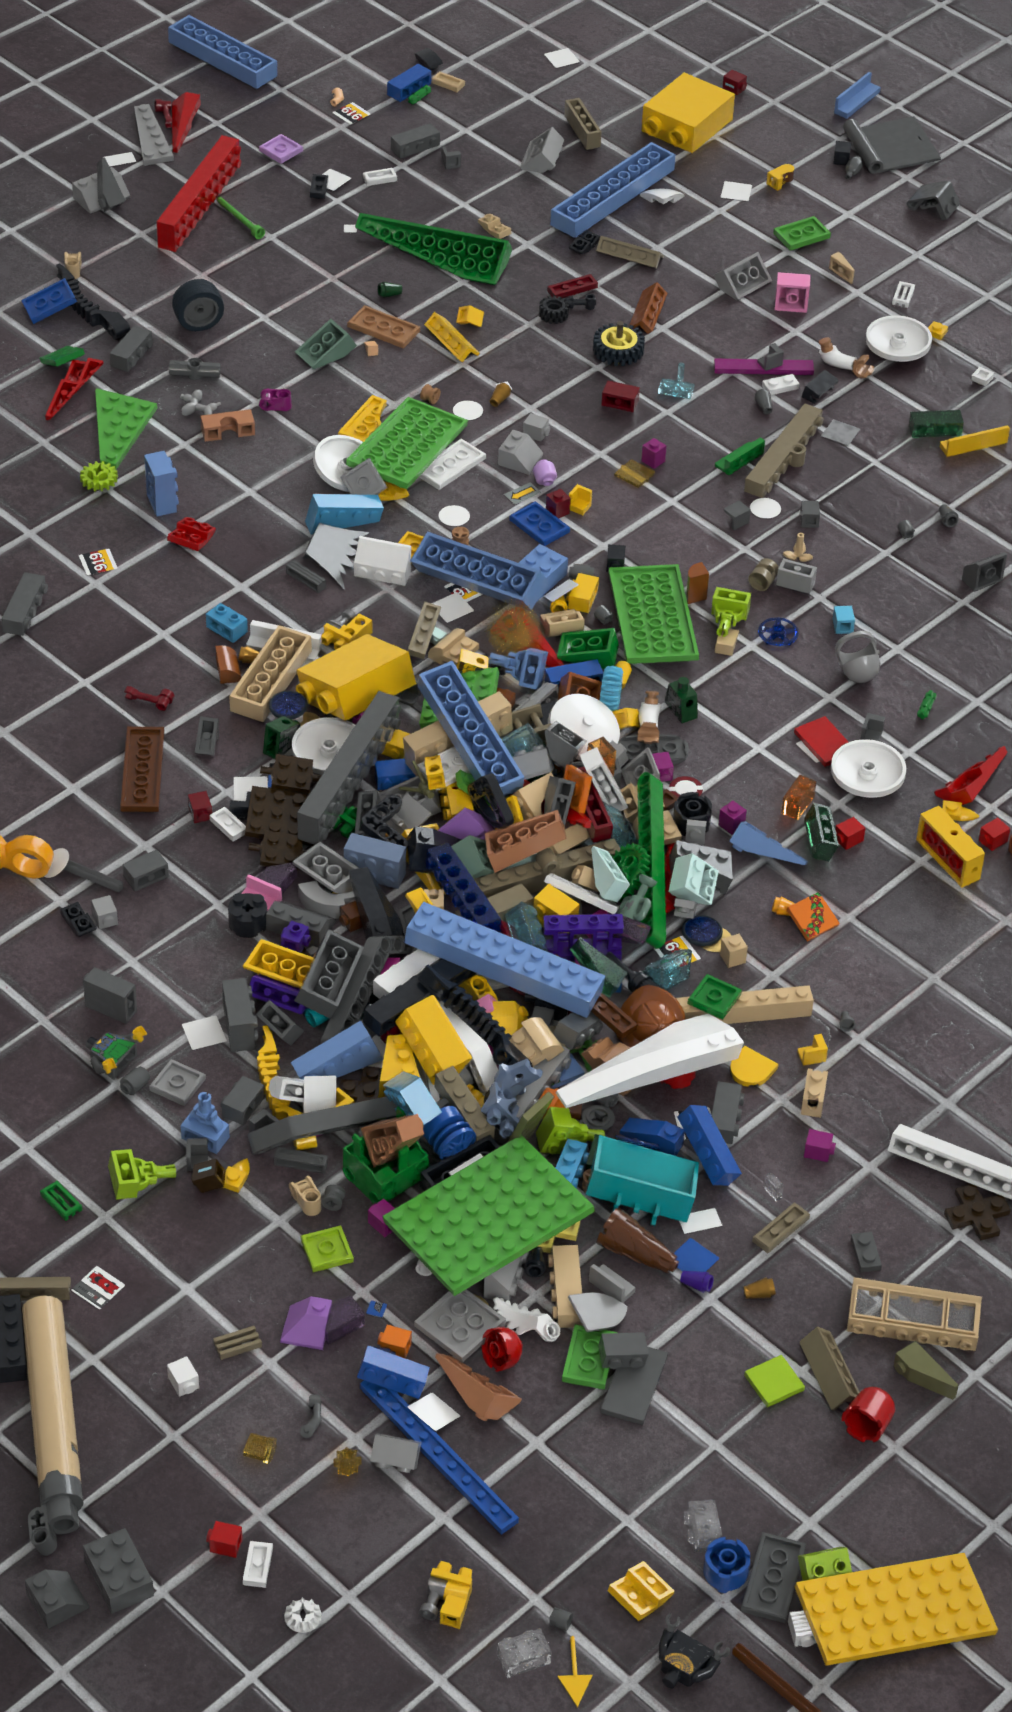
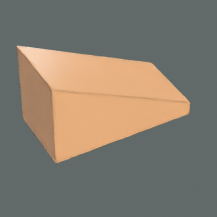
M375 341L364 342L368 356L378 355V345Z

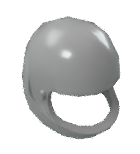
M857 631L840 638L835 646V652L839 660L838 663L841 665L844 674L850 681L856 683H866L874 679L880 670L879 650L876 648L877 643L874 636L868 631ZM857 637L870 639L868 646L858 652L843 653L840 651L843 644L850 639Z

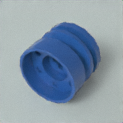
M455 1106L441 1108V1114L423 1125L424 1138L433 1146L434 1151L441 1160L466 1149L476 1140V1133L467 1122H464L465 1119Z

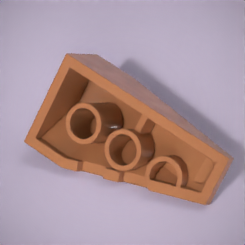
M436 1354L435 1358L465 1403L476 1412L475 1416L484 1421L488 1419L498 1420L521 1402L522 1399L502 1385L498 1387L489 1383L490 1378L476 1372H471V1367L454 1357Z

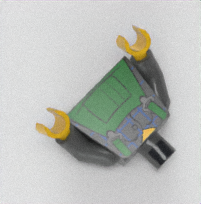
M138 1026L128 1035H117L108 1032L100 1040L90 1037L86 1042V1047L91 1049L90 1062L95 1073H105L115 1080L137 1056L136 1042L143 1041V1036L147 1035L145 1029L142 1026Z

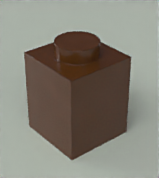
M356 900L340 907V923L343 927L346 926L350 933L363 927Z

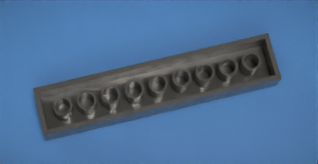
M378 691L297 812L299 840L316 845L327 838L330 828L335 826L338 816L343 814L346 804L351 802L353 793L360 788L363 778L368 776L370 767L375 765L378 755L383 753L386 743L391 741L393 732L400 727L401 719H399L401 706L399 705V697Z

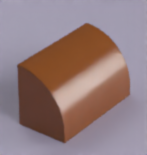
M702 562L692 565L688 571L687 604L707 600L709 572Z
M215 646L220 684L239 682L242 677L236 651L228 646Z

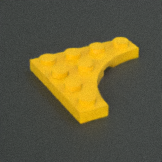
M372 395L340 429L338 435L354 437L364 442L381 425L380 417L387 406V400Z

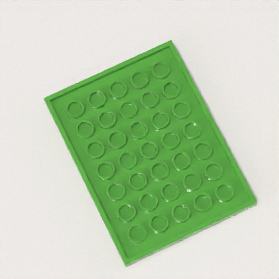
M521 1136L520 1138H514L383 1215V1221L453 1296H456L592 1214L595 1210L594 1205Z

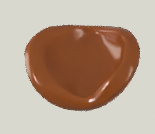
M652 985L642 986L635 990L621 1006V1010L637 1023V1030L624 1038L617 1034L616 1036L623 1044L633 1047L671 1024L686 1020L685 1013L678 1000L668 991Z

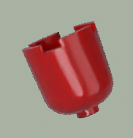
M864 1388L842 1414L841 1419L845 1421L848 1427L846 1431L853 1438L861 1442H865V1440H873V1443L878 1441L894 1417L896 1410L894 1400L881 1388Z

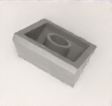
M648 747L621 769L626 785L632 783L636 786L639 777L644 772H649L660 780L659 770Z

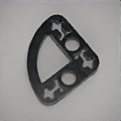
M493 773L486 774L468 785V793L473 804L490 825L503 829L514 823L512 812ZM485 796H487V798H488V800H489V802H490V804H491L492 809L490 808V806H489V805L487 804V802L485 801V799H484Z

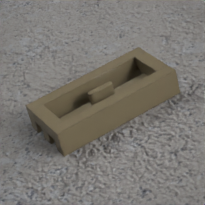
M255 1326L213 1338L215 1348L221 1360L262 1347V1341L259 1339Z

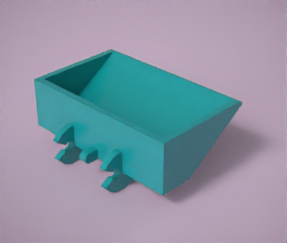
M599 1135L587 1183L586 1195L613 1202L612 1212L616 1208L618 1209L620 1204L634 1208V1213H639V1210L652 1213L651 1226H655L657 1216L659 1215L687 1223L696 1197L699 1162Z

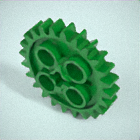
M627 843L626 847L621 846L620 851L615 850V855L612 856L630 883V886L619 902H622L629 895L634 896V890L638 891V886L641 884L639 882V875H646L645 872L650 869L647 867L650 863L647 860L650 855L647 854V850L638 844L632 843L630 845Z

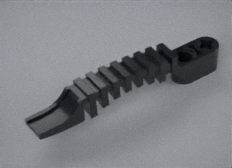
M60 263L56 264L58 268L57 277L60 280L66 279L77 300L70 307L72 306L78 315L81 314L82 319L85 318L87 323L90 322L92 327L101 325L114 340L125 337L131 328L119 312L99 310L100 306L98 304L93 306L92 301L88 302V299L83 298L84 295L80 294L79 281L74 280L75 277Z
M429 964L425 966L417 979L437 1000L443 1001L448 999L443 1005L445 1008L455 1005L452 1012L455 1014L462 1012L459 1017L463 1020L468 1018L467 1023L470 1026L475 1024L476 1026L473 1029L476 1032L482 1031L479 1034L482 1039L488 1037L485 1042L493 1047V1059L498 1066L500 1064L513 1065L528 1059L509 1041L512 1036L509 1033L505 1034L506 1029L503 1026L500 1027L498 1025L499 1022L493 1020V1016L490 1013L487 1014L485 1012L486 1009L480 1007L477 1000L474 1001L470 994H466L464 988H460L456 983L442 977ZM517 1074V1075H516L517 1078H520V1077L523 1076V1074Z

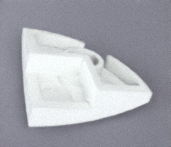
M651 189L640 193V196L651 203L657 200L665 204L668 201L672 203L677 202L684 197V194L671 189Z

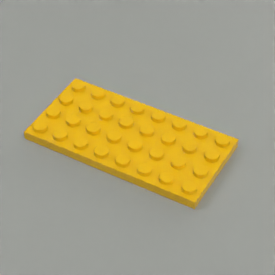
M965 1553L805 1580L795 1584V1590L826 1666L996 1635L998 1631Z

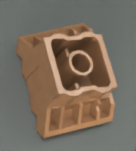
M604 1037L588 1047L581 1055L593 1070L631 1047L621 1042L613 1044L609 1037ZM631 1090L624 1091L619 1094L625 1096V1094L631 1092Z

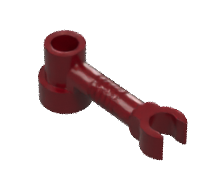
M155 99V112L163 111L165 127L172 128V118L169 113L171 101Z
M127 686L124 691L127 693L125 698L129 700L141 699L156 703L157 709L165 711L175 697L174 693L169 689H162L158 696L139 692L131 686Z

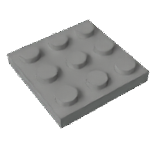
M467 1289L456 1296H453L450 1291L447 1292L414 1321V1327L462 1363L485 1343V1338L482 1339L486 1330L503 1327L506 1324V1318Z

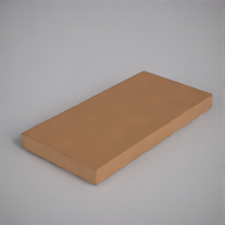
M365 305L347 322V327L403 349L420 332V326Z

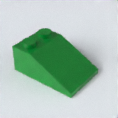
M608 628L562 633L557 658L571 663L598 659L602 669H605L607 666H615L619 647L615 629Z

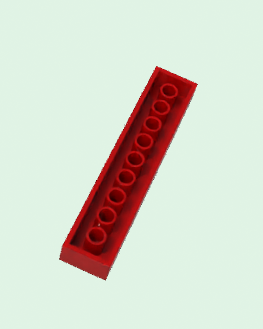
M222 135L157 220L158 248L176 252L182 246L183 241L189 237L190 232L196 227L198 221L202 219L204 213L208 211L209 206L215 202L218 194H221L224 186L228 184L230 178L234 176L236 170L241 166L239 139Z

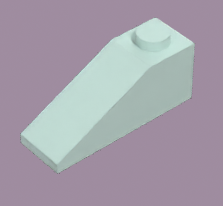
M593 846L591 851L595 886L600 892L599 895L604 900H612L618 903L630 886V883L610 853Z

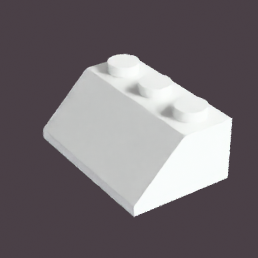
M360 536L354 561V576L405 586L411 573V546Z

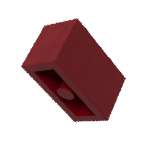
M608 380L602 392L601 405L634 412L639 402L640 387Z

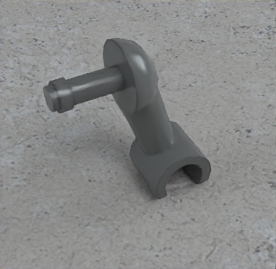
M312 1394L309 1396V1407H313V1417L300 1429V1433L304 1438L311 1437L322 1421V1401L320 1395Z

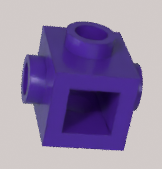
M290 921L289 925L284 927L281 933V946L299 953L302 952L305 946L309 945L311 940L309 927L294 921Z

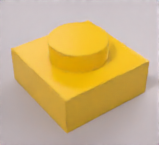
M933 321L928 329L933 338L941 340L947 333L948 326Z

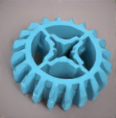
M607 666L604 669L600 701L611 711L619 709L623 670L617 666Z

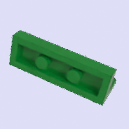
M760 437L752 443L747 442L715 462V467L727 475H731L764 454L765 440Z

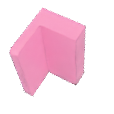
M252 875L246 877V888L241 894L263 895L267 903V911L274 901H282L280 887Z

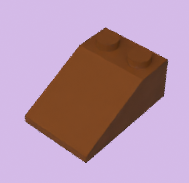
M568 672L561 677L558 700L571 694H584L600 701L602 682Z

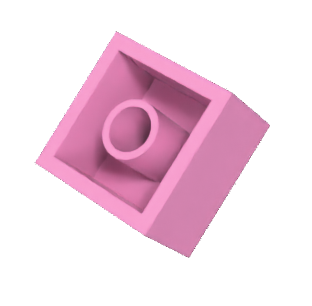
M778 272L775 310L807 313L810 275Z

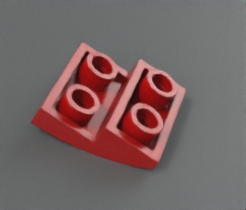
M185 517L177 522L176 529L168 534L167 541L199 551L211 539L216 528L208 523H200L191 517Z

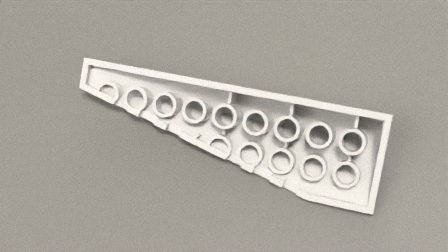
M709 1013L671 1024L558 1089L556 1095L565 1108L738 1059L744 1042L733 1027Z

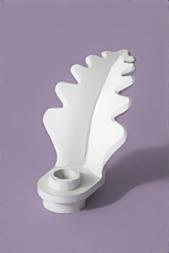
M495 1297L493 1299L495 1303L494 1310L498 1309L497 1312L506 1318V1322H509L506 1328H517L515 1331L517 1335L530 1330H536L546 1342H553L559 1337L560 1327L548 1314L541 1313L539 1309L528 1311L526 1306L519 1309L516 1303L511 1305L509 1300L504 1302L503 1298Z

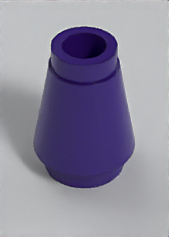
M684 1270L680 1278L681 1283L702 1293L705 1291L710 1292L714 1281L713 1275H709V1272Z

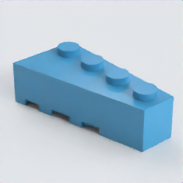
M313 494L305 523L312 535L319 522L342 529L379 522L384 507L378 495Z

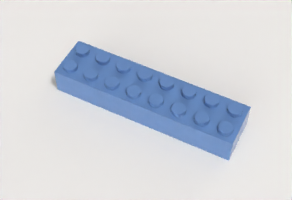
M190 15L168 27L169 43L256 89L277 77V60Z
M430 532L426 533L410 560L419 572L529 611L534 607L548 582L540 570Z
M447 662L419 674L418 688L473 778L477 780L486 774L493 773L504 797L523 788L524 775L454 662Z

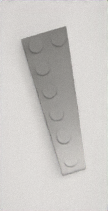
M150 105L134 106L143 165L147 166L174 161V155Z

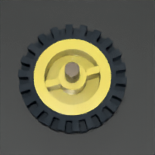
M618 321L616 326L613 323H609V327L603 325V328H598L594 335V355H597V358L601 359L603 363L607 361L608 365H611L612 362L614 366H618L619 363H621V366H625L626 362L628 365H631L632 361L636 363L643 356L645 337L642 331L639 332L637 327L633 329V325L627 327V324L622 321Z

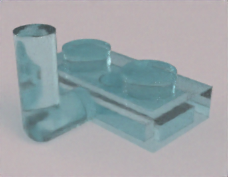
M684 363L678 364L676 381L662 378L658 391L659 394L691 399L695 384L683 382Z

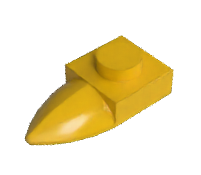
M943 800L942 809L953 820L971 821L979 818L976 812L962 807L961 802Z
M247 1158L237 1162L232 1167L228 1166L225 1172L223 1188L237 1193L240 1192L250 1171Z

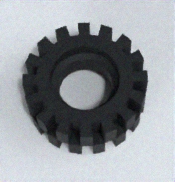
M548 296V299L545 297L540 301L539 317H541V320H544L546 323L549 321V324H552V322L558 324V322L563 323V321H566L569 311V304L566 299H561L560 296L558 298L556 296H553V298Z

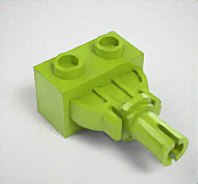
M716 587L711 614L716 617V623L719 624L716 631L719 636L722 635L723 631V637L728 635L732 622L735 627L737 622L747 620L750 610L751 593Z
M550 1107L536 1131L540 1152L559 1154L562 1148H564L567 1139L586 1143L587 1141L593 1142L595 1134L605 1136L604 1130L588 1129L587 1124L579 1123L578 1120L571 1118L569 1108Z
M132 1149L116 1150L110 1153L108 1169L116 1200L137 1198L138 1191L146 1189L149 1185L156 1184L157 1179L176 1177L175 1164L157 1166L153 1161L146 1162L140 1158H134Z

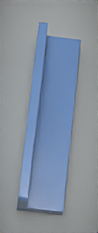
M871 72L865 74L836 98L835 114L847 119L880 93L881 87L871 83Z

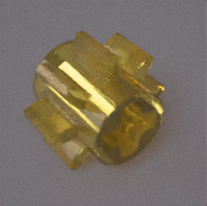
M346 1447L341 1451H336L333 1465L338 1467V1474L342 1473L349 1476L354 1472L358 1473L361 1457H357V1450Z

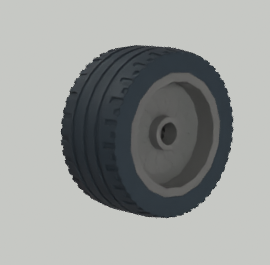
M205 279L188 281L181 285L173 295L172 306L177 320L189 331L208 330L216 325L224 314V303L218 289L212 282Z

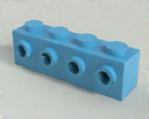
M567 1139L555 1168L577 1189L578 1178L582 1177L584 1164L586 1165L589 1156L587 1152L588 1144Z

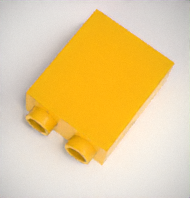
M684 72L643 105L641 131L693 153L733 120L735 94Z
M369 634L296 670L300 684L296 685V692L302 694L307 699L308 704L319 708L324 714H332L344 721L365 711L378 691L394 696L416 685L409 651Z

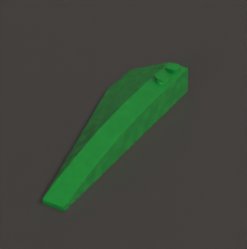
M359 213L355 225L356 229L465 280L496 285L509 262L512 247L508 240Z

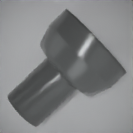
M843 1011L839 1025L841 1030L848 1032L855 1028L856 1023L847 1011Z

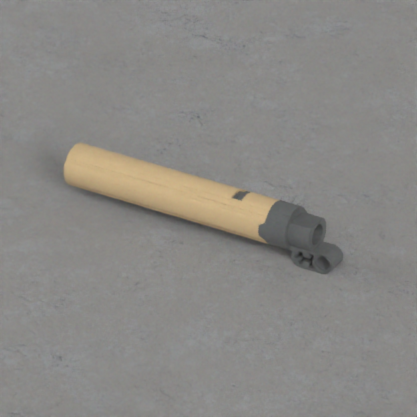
M42 1295L26 1301L21 1311L40 1507L34 1508L28 1515L29 1537L37 1551L41 1555L47 1556L52 1554L57 1548L56 1534H68L80 1527L78 1511L82 1508L84 1502L63 1305L55 1297Z

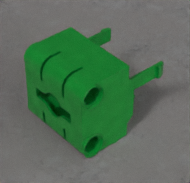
M399 1106L396 1107V1118L406 1116V1113ZM356 1133L353 1134V1142L343 1148L342 1170L345 1177L373 1204L378 1203L382 1199L389 1202L420 1182L421 1171L427 1169L429 1165V1155L421 1148L418 1141L410 1147L406 1145L398 1151V1158L375 1168H373L363 1136L359 1137ZM398 1165V1172L395 1174L391 1169Z

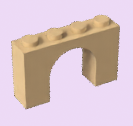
M551 772L513 794V796H517L523 820L542 815L541 803L545 800L549 777L553 776ZM579 824L572 825L565 829L567 839L548 848L552 849L555 855H558L583 844L590 836L586 828Z

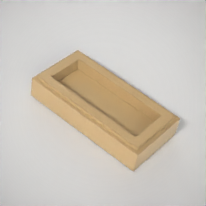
M440 71L431 79V83L454 92H458L465 86L464 80Z

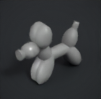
M199 389L195 390L192 395L181 394L180 399L190 402L181 409L184 416L191 415L196 410L204 412V415H210L217 409V406L221 405L220 402L210 403L207 406L199 404L202 399V391Z

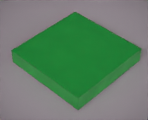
M65 346L40 357V361L43 364L58 367L83 356L85 353L83 348Z
M706 974L688 998L687 1004L723 1020L741 996L742 989Z

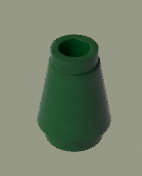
M388 282L379 283L377 287L378 295L383 298L402 294L403 290L401 284Z

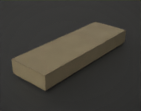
M794 1202L753 1236L752 1242L766 1253H769L809 1220L810 1214Z

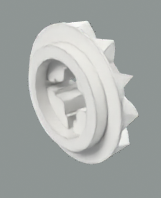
M303 1597L299 1601L293 1600L289 1606H286L284 1614L287 1626L293 1631L300 1633L314 1630L320 1624L322 1617L319 1605H316L312 1599L308 1601L304 1600ZM302 1609H304L306 1613L304 1621H302V1618L299 1615Z

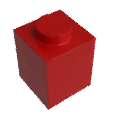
M853 816L836 825L834 839L847 850L864 841L865 827Z
M997 817L981 827L979 841L993 851L1008 842L1011 828Z
M215 1521L214 1527L209 1529L206 1542L209 1543L210 1552L236 1558L243 1540L242 1527Z

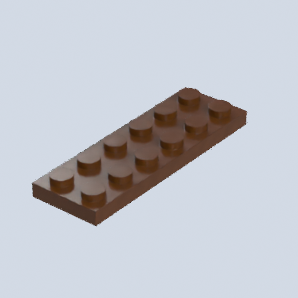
M127 726L121 812H159L164 727Z

